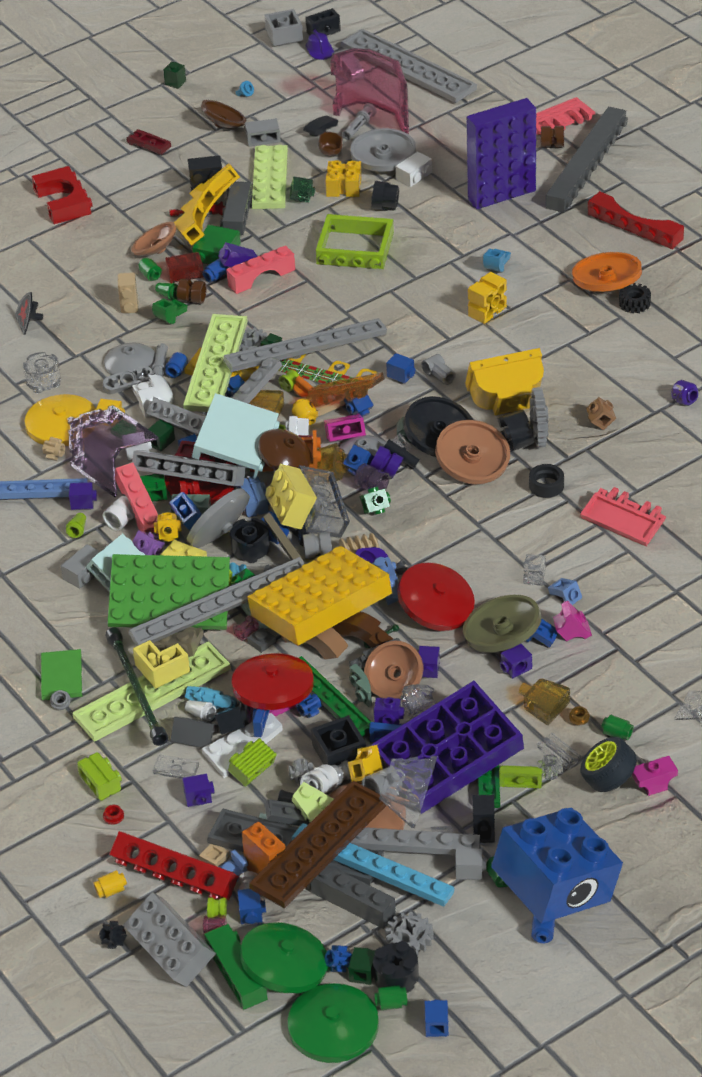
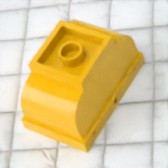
M540 348L469 362L465 385L467 391H470L474 403L482 409H493L494 415L529 409L531 389L541 386L544 374Z

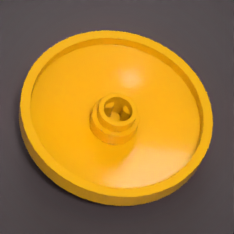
M60 394L44 398L35 403L25 416L27 434L35 442L42 445L46 440L50 441V437L61 439V443L65 446L77 444L88 438L96 429V408L89 400L77 395Z

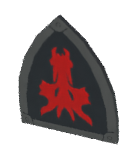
M28 292L22 297L15 313L23 335L26 334L30 319L43 320V314L36 313L39 303L32 301V292Z

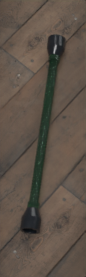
M112 627L106 631V639L117 651L148 720L150 737L153 744L156 746L164 745L168 741L167 732L156 721L124 650L121 631L117 627Z

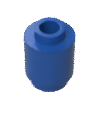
M217 259L205 267L202 274L206 281L215 282L227 274L226 269L228 267L224 266L220 259Z
M174 353L165 366L166 374L171 378L180 376L188 364V358L183 353Z
M534 916L531 932L533 940L538 943L552 941L555 920L541 924Z

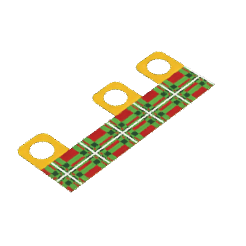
M306 354L301 355L298 359H283L281 361L283 366L278 370L286 373L292 369L302 378L345 390L353 386L357 389L364 387L367 390L378 375L376 371L363 368L355 378L346 376L344 374L350 368V364L341 361H334L328 370L300 363ZM337 364H343L345 366V369L342 371H336L334 369V366ZM363 372H371L373 376L369 379H364L361 374Z

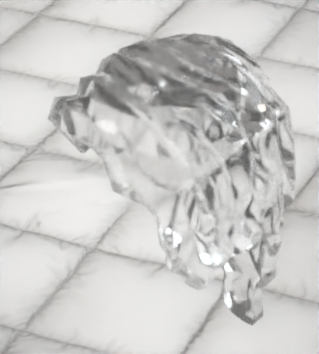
M422 684L403 687L400 698L404 711L410 719L415 718L436 704L432 696L434 688Z

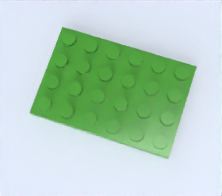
M112 554L108 627L134 628L228 588L230 557ZM228 611L191 627L227 630Z

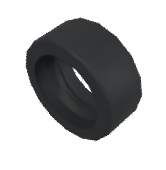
M552 464L535 466L529 473L530 491L542 498H551L559 495L564 489V472L561 468ZM541 478H552L555 479L556 482L550 484L539 483L537 480Z

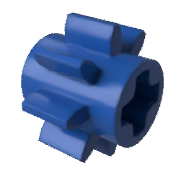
M309 694L306 699L296 704L298 712L303 717L307 715L310 718L320 713L318 708L321 707V701L316 694Z
M332 945V950L326 952L325 963L328 967H331V972H346L352 953L347 951V946Z

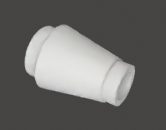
M189 700L185 705L187 712L202 721H212L215 717L216 707L211 702Z

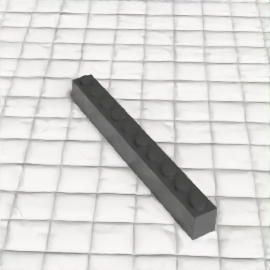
M607 107L547 192L546 209L565 213L567 208L571 207L574 198H577L579 191L584 188L585 182L590 179L592 172L597 169L599 162H602L605 153L609 152L610 146L615 143L623 127L627 126L628 117H626V110Z

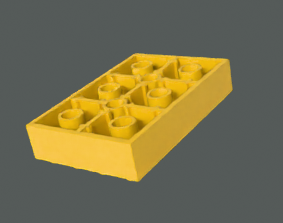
M339 546L310 563L304 564L299 569L288 573L286 576L271 582V584L264 588L256 590L247 598L252 617L299 646L392 594L389 573L348 549Z

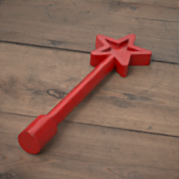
M222 201L218 205L213 204L209 212H212V215L218 213L222 215L225 205H223ZM170 210V216L184 214L182 210Z

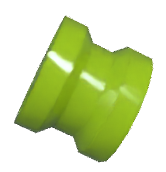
M290 369L286 372V375L280 376L278 380L281 388L286 392L293 390L296 382L295 379L299 374L295 370Z
M208 898V919H214L215 917L226 919L227 899L215 900L214 898Z

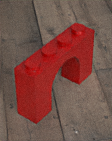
M69 166L32 176L33 189L38 198L55 193L70 194L64 198L47 202L48 215L53 224L91 214L92 200L90 197H87L85 188L82 189L81 181L77 180L75 171L72 172Z

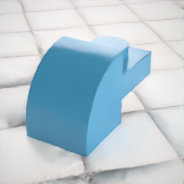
M489 249L483 255L484 268L503 272L504 265L510 259L511 252Z

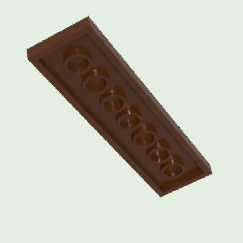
M352 781L285 847V850L280 852L249 883V889L285 909L388 805V799Z

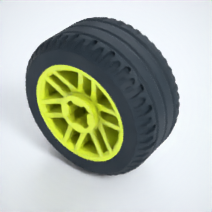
M619 737L606 738L595 744L586 753L581 763L580 772L594 790L609 792L620 787L629 779L635 770L637 756L623 739Z

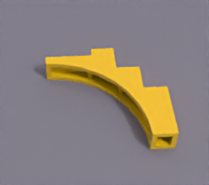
M229 163L204 184H199L189 193L192 199L181 208L184 214L174 222L176 229L191 246L204 236V219L213 204L240 178Z

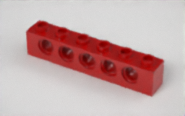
M121 831L118 832L109 854L115 858V863L125 867H127V864L134 865L133 869L144 874L146 870L153 872L152 876L163 881L165 877L172 879L171 883L182 888L184 884L191 886V891L201 895L203 891L210 893L209 897L215 900H220L221 898L230 900L239 877L231 871ZM138 849L137 857L132 858L133 852ZM157 856V862L151 865L152 858ZM176 863L175 870L170 872V866ZM192 870H195L194 877L189 879V873ZM214 877L213 884L208 886L209 878Z

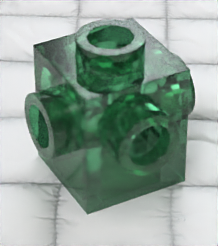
M293 176L289 200L309 203L311 196L314 197L315 193L313 180Z

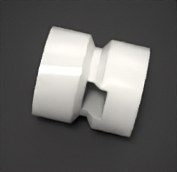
M121 496L103 512L102 517L109 528L119 531L135 515L128 498Z
M321 765L304 774L301 778L300 786L305 782L324 794L337 787L339 783L338 773L330 765Z

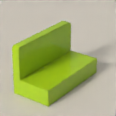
M502 765L499 772L500 787L542 789L543 768Z

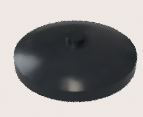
M430 396L418 399L409 406L404 417L403 426L409 441L417 449L427 455L436 457V444L440 433L454 422L473 420V418L458 403L443 397Z

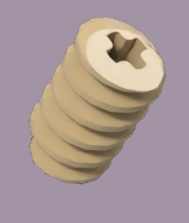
M370 533L369 538L363 534L361 540L357 535L354 536V541L351 537H347L346 543L343 538H340L338 547L342 546L355 554L357 549L379 548L377 537Z

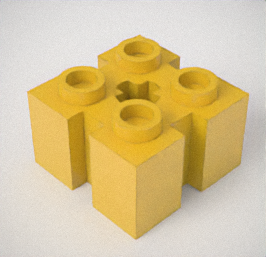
M337 160L328 161L326 173L327 197H340V194H346V197H360L362 180L361 161L352 160L348 161L347 164H341V161Z
M489 272L481 277L479 282L471 285L468 288V300H470L468 303V316L485 324L493 318L494 313L498 314L507 307V296L504 295V292L507 291V279Z

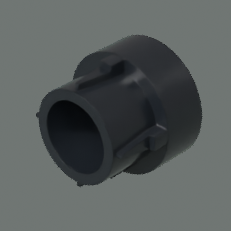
M375 181L371 208L386 211L387 209L396 210L399 200L398 185Z

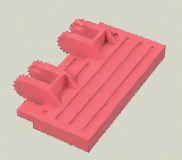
M575 97L536 113V134L541 135V126H550L551 128L564 126L565 130V126L573 124L574 121L579 124L583 123L584 119L589 121L592 119V115H595V111Z
M616 487L608 495V491L602 488L595 492L580 513L581 518L646 547L666 519V516L661 514L662 508L660 506H656L648 515L647 513L652 503L646 501L640 508L639 504L628 500V492L624 491L616 501L615 499L619 492V489Z

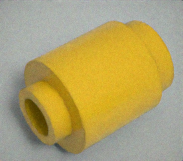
M117 870L97 878L98 881L93 882L99 898L104 896L108 898L125 890L124 886L127 885L124 874H119Z

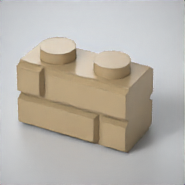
M135 273L118 274V291L121 313H137L139 300Z

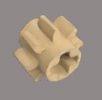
M50 437V441L46 440L44 442L42 451L46 454V458L57 461L58 457L64 455L65 445L61 443V439Z

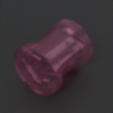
M249 615L245 618L244 622L233 627L234 634L238 639L245 641L249 634L259 630V624L254 617Z
M222 915L221 918H208V916H204L203 933L226 925V915Z

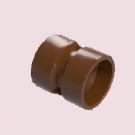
M541 126V148L551 147V145H554V147H564V126H555L554 128Z
M180 279L177 287L178 301L189 302L191 300L193 303L203 304L207 290L206 282L194 281L192 283L191 280Z

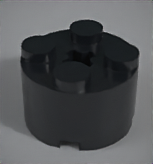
M518 410L497 418L499 426L503 429L500 432L507 440L510 452L534 444L532 428H529V420L524 410Z
M251 518L250 521L241 519L233 524L230 530L233 555L237 558L246 560L248 563H255L270 551L269 531L264 521Z
M400 941L398 943L386 944L375 950L373 967L376 986L381 988L400 985V988L406 987V993L412 991L419 979L418 956L414 949L407 942Z

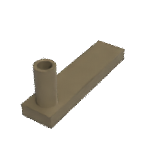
M270 512L263 516L267 527L291 560L301 557Z

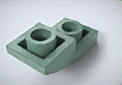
M355 663L349 667V680L356 687L355 695L357 699L370 707L372 706L370 683L363 670Z

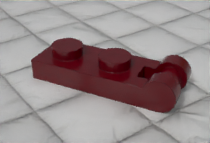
M137 129L133 132V135H129L126 138L129 145L135 144L160 155L171 148V141Z

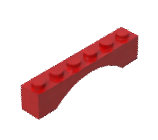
M600 191L588 200V215L667 248H675L684 239V225L672 220H652L633 215L621 208L614 197Z

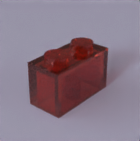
M199 252L165 258L170 283L179 282L180 279L192 280L203 278V264Z

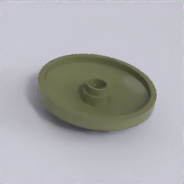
M524 595L497 597L483 603L469 615L463 625V634L468 645L477 651H504L523 643L536 632L541 623V612L537 603L530 597Z

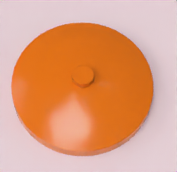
M604 252L580 260L573 267L572 276L574 283L582 289L601 292L612 291L627 287L636 282L642 274L641 261L631 254Z

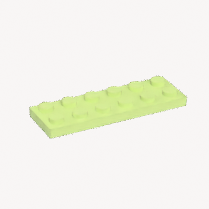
M288 145L255 146L252 209L285 208Z

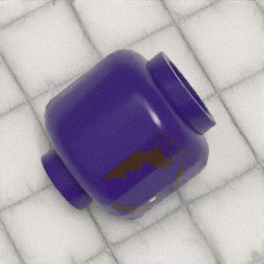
M686 380L677 381L671 391L672 399L675 402L687 406L693 404L699 395L697 386Z

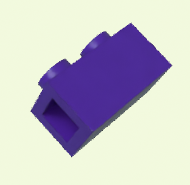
M225 242L218 255L223 265L227 267H233L258 257L252 249Z

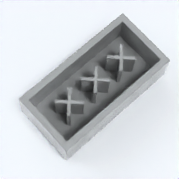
M153 892L123 924L174 981L185 987L192 982L216 954L165 899Z

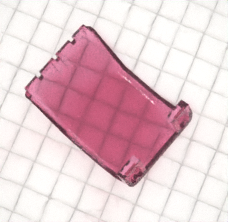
M351 48L333 54L330 61L331 75H335L336 79L333 115L340 116L342 109L351 105L370 103L378 109L395 115L400 130L409 134L408 86L400 62L371 49Z

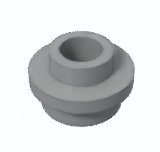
M58 690L52 694L50 702L54 709L64 710L70 705L71 698L66 691ZM59 699H64L63 703H57Z

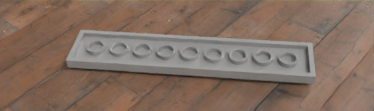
M360 29L341 41V47L349 49L351 52L454 103L477 90L476 83L364 29Z

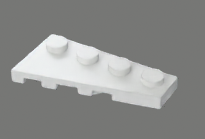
M269 713L261 737H254L252 722L244 728L238 729L203 747L202 754L219 774L226 778L229 775V760L235 753L241 754L248 742H255L259 738L267 744L283 731L282 724L272 713Z

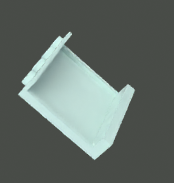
M215 393L194 445L192 458L199 460L201 453L254 469V478H256L258 472H262L265 465L258 451V441L264 432L279 428L280 422L277 421L279 413Z

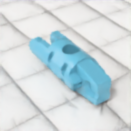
M187 686L185 698L192 701L211 702L216 709L220 707L229 709L238 704L235 697L207 687Z

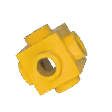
M165 512L157 515V522H154L155 534H159V540L163 539V541H173L175 538H178V532L182 531L181 521L177 520L176 513Z

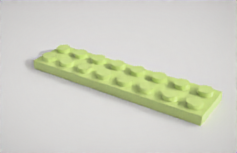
M212 314L183 404L184 409L194 412H208L215 393L225 396L232 372L224 363L223 358L224 355L239 351L248 322L247 316Z
M208 641L198 646L194 656L188 657L189 673L156 689L143 675L72 713L73 718L95 742L184 695L187 686L199 687L231 670V665Z

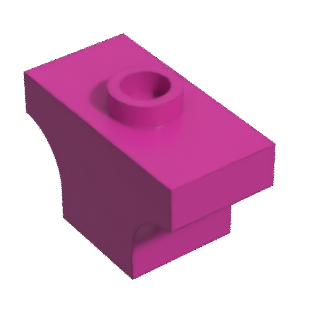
M568 600L562 603V611L553 617L556 631L566 641L575 637L587 639L592 636L589 623L583 612H578Z
M668 755L637 765L632 773V777L638 787H643L647 795L650 796L668 790V783L672 778L678 776V769Z

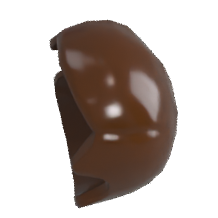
M334 132L322 133L318 141L319 151L327 156L337 155L342 150V137Z

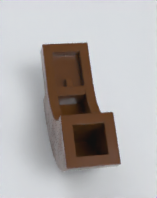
M361 611L332 627L342 638L354 636L363 640L372 648L393 639L379 627L381 624L379 620Z

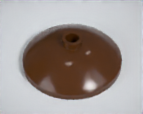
M204 100L201 103L203 113L216 127L238 128L245 125V116L233 107L214 100Z
M271 429L264 432L258 441V451L261 458L275 471L278 470L280 464L298 468L300 465L303 473L311 463V453L303 439L291 431Z

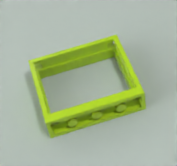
M327 214L316 248V264L384 269L394 234V220ZM330 232L383 236L379 252L325 248Z

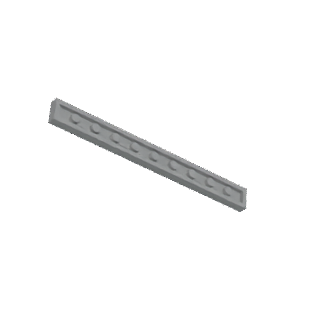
M379 318L227 354L224 355L223 361L229 370L234 372L259 366L268 357L283 360L385 335L387 328Z
M301 557L293 559L129 629V635L136 647L149 640L152 643L247 603V596L271 584V582L286 576L288 573L299 569L305 563Z

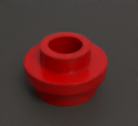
M109 805L103 813V819L108 824H118L124 819V811L118 805Z

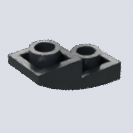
M327 115L318 117L308 123L303 128V131L308 132L310 136L318 137L319 134L326 132V129L338 126V119Z

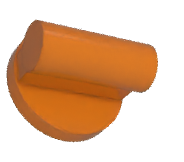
M298 376L295 379L296 382L293 390L299 396H308L313 386L301 376Z

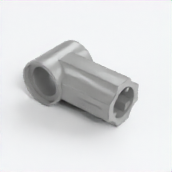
M435 354L421 363L422 369L427 375L433 374L443 384L449 385L456 378V373L445 364L440 354Z

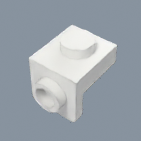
M289 416V421H286V430L296 435H308L309 419Z

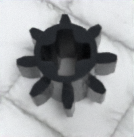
M110 921L109 924H103V928L99 933L102 941L101 944L108 945V949H116L117 946H123V942L127 937L124 926L118 925V921Z

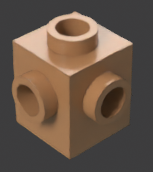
M598 397L586 408L589 421L605 430L617 419L613 411L614 406L610 401Z

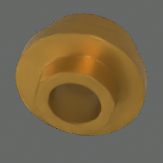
M582 706L574 707L569 713V720L575 725H584L590 719L589 712Z

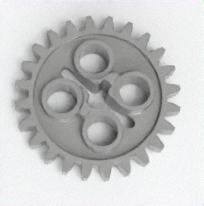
M542 387L531 389L529 418L535 445L537 448L546 447L549 417Z

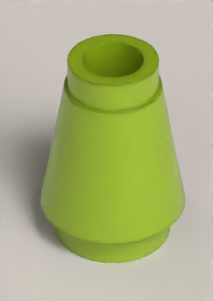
M77 513L66 524L68 536L78 538L83 535L86 522L85 514Z

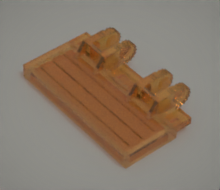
M380 372L318 384L308 391L306 399L312 400L315 407L321 406L323 403L325 405L331 404L335 401V395L344 393L348 401L356 397L361 399L368 395V389L373 388L385 379L384 374Z

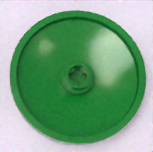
M275 922L259 925L245 935L241 944L240 962L246 973L255 982L273 991L282 993L309 991L323 981L328 969L325 963L327 951L321 941L307 930L292 924Z
M324 984L304 992L293 1003L288 1014V1032L293 1045L308 1058L325 1063L344 1062L358 1057L372 1045L379 1028L378 1012L371 998L363 991L345 984Z

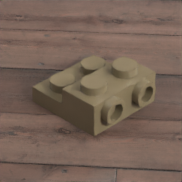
M189 627L153 644L161 652L178 643L188 654V657L195 655L204 633L202 628Z

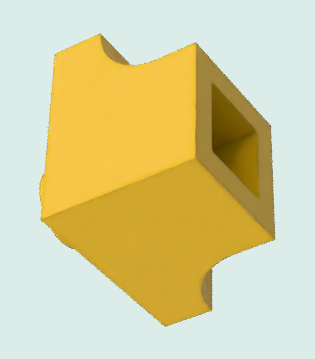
M378 745L357 749L356 759L348 762L352 781H362L364 777L383 769Z

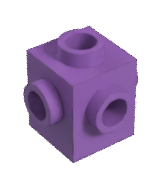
M138 530L133 540V545L145 555H160L165 542L159 540L158 534L151 531L148 533Z

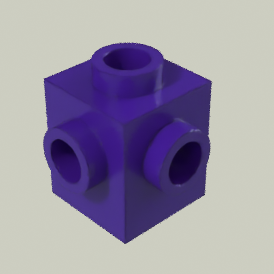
M391 697L376 698L374 722L400 725V719H404V707H401V699Z

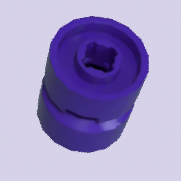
M380 446L370 467L377 471L383 470L384 475L393 479L404 458L396 453L390 454L389 449Z

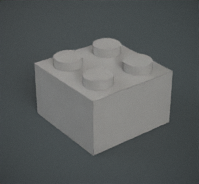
M294 9L264 14L266 32L273 46H281L303 40L302 23Z

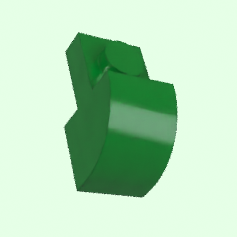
M163 298L152 304L153 315L170 324L176 323V317L187 312L188 305L175 299L168 301Z

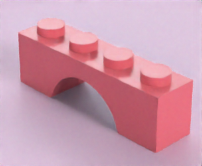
M285 245L226 269L228 286L238 294L250 289L257 276L265 271L275 270L280 276L295 271L294 253Z
M134 463L117 467L115 469V481L122 495H126L132 506L138 529L148 533L149 531L155 533L154 522H157L158 513Z

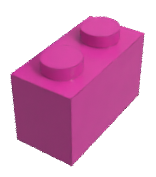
M360 414L324 420L326 438L330 442L366 435L364 419Z

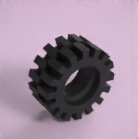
M633 283L632 286L629 285L620 289L619 306L622 310H625V312L631 311L633 314L634 311H637L638 314L640 311L645 312V309H649L651 305V292L647 286L644 285L642 287V284L636 285V283Z

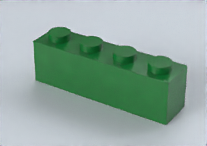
M226 924L204 933L206 944L216 953L212 959L242 1009H248L268 1000L267 990L269 989L255 982L242 967L240 962L241 941L237 931H233L230 925Z

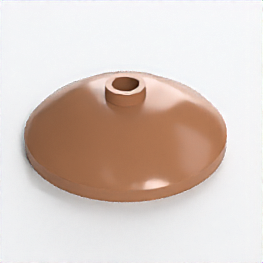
M165 222L145 232L133 244L131 249L133 254L137 256H150L164 252L176 233V225L173 222Z
M389 641L379 645L371 652L365 663L364 673L370 683L371 691L380 698L391 697L401 699L411 694L419 685L423 675V661L418 651L410 644L403 641ZM400 672V676L395 677V674Z

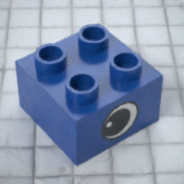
M571 807L503 827L491 867L542 924L611 902L623 862L609 848L608 843L600 838L583 820L582 815Z

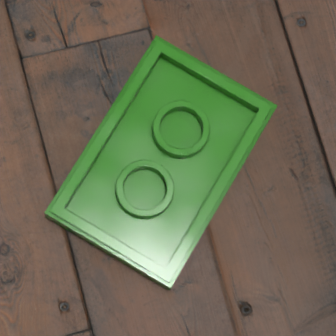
M81 649L41 653L42 701L50 700L52 694L58 690L66 691L70 698L82 697Z

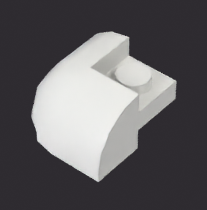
M149 375V381L132 386L145 418L150 417L146 411L153 397L171 404L174 402L171 388L160 375Z

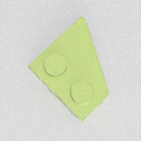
M305 782L301 784L292 797L294 805L301 810L305 820L310 822L334 800Z

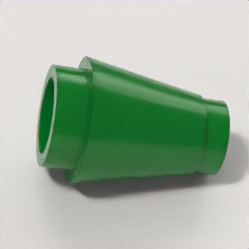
M157 283L155 291L170 300L177 299L178 284Z

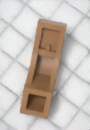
M332 627L306 641V643L318 650L323 659L338 658L348 647L346 641ZM282 636V638H283V640H284L285 642H291V641H289L288 639H286L285 637Z

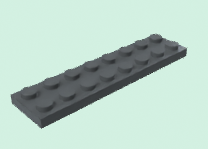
M223 808L208 835V843L243 852L242 831L260 822L281 840L286 847L292 841V836L298 828ZM368 850L384 857L383 850ZM335 860L328 864L368 885H371L374 877Z

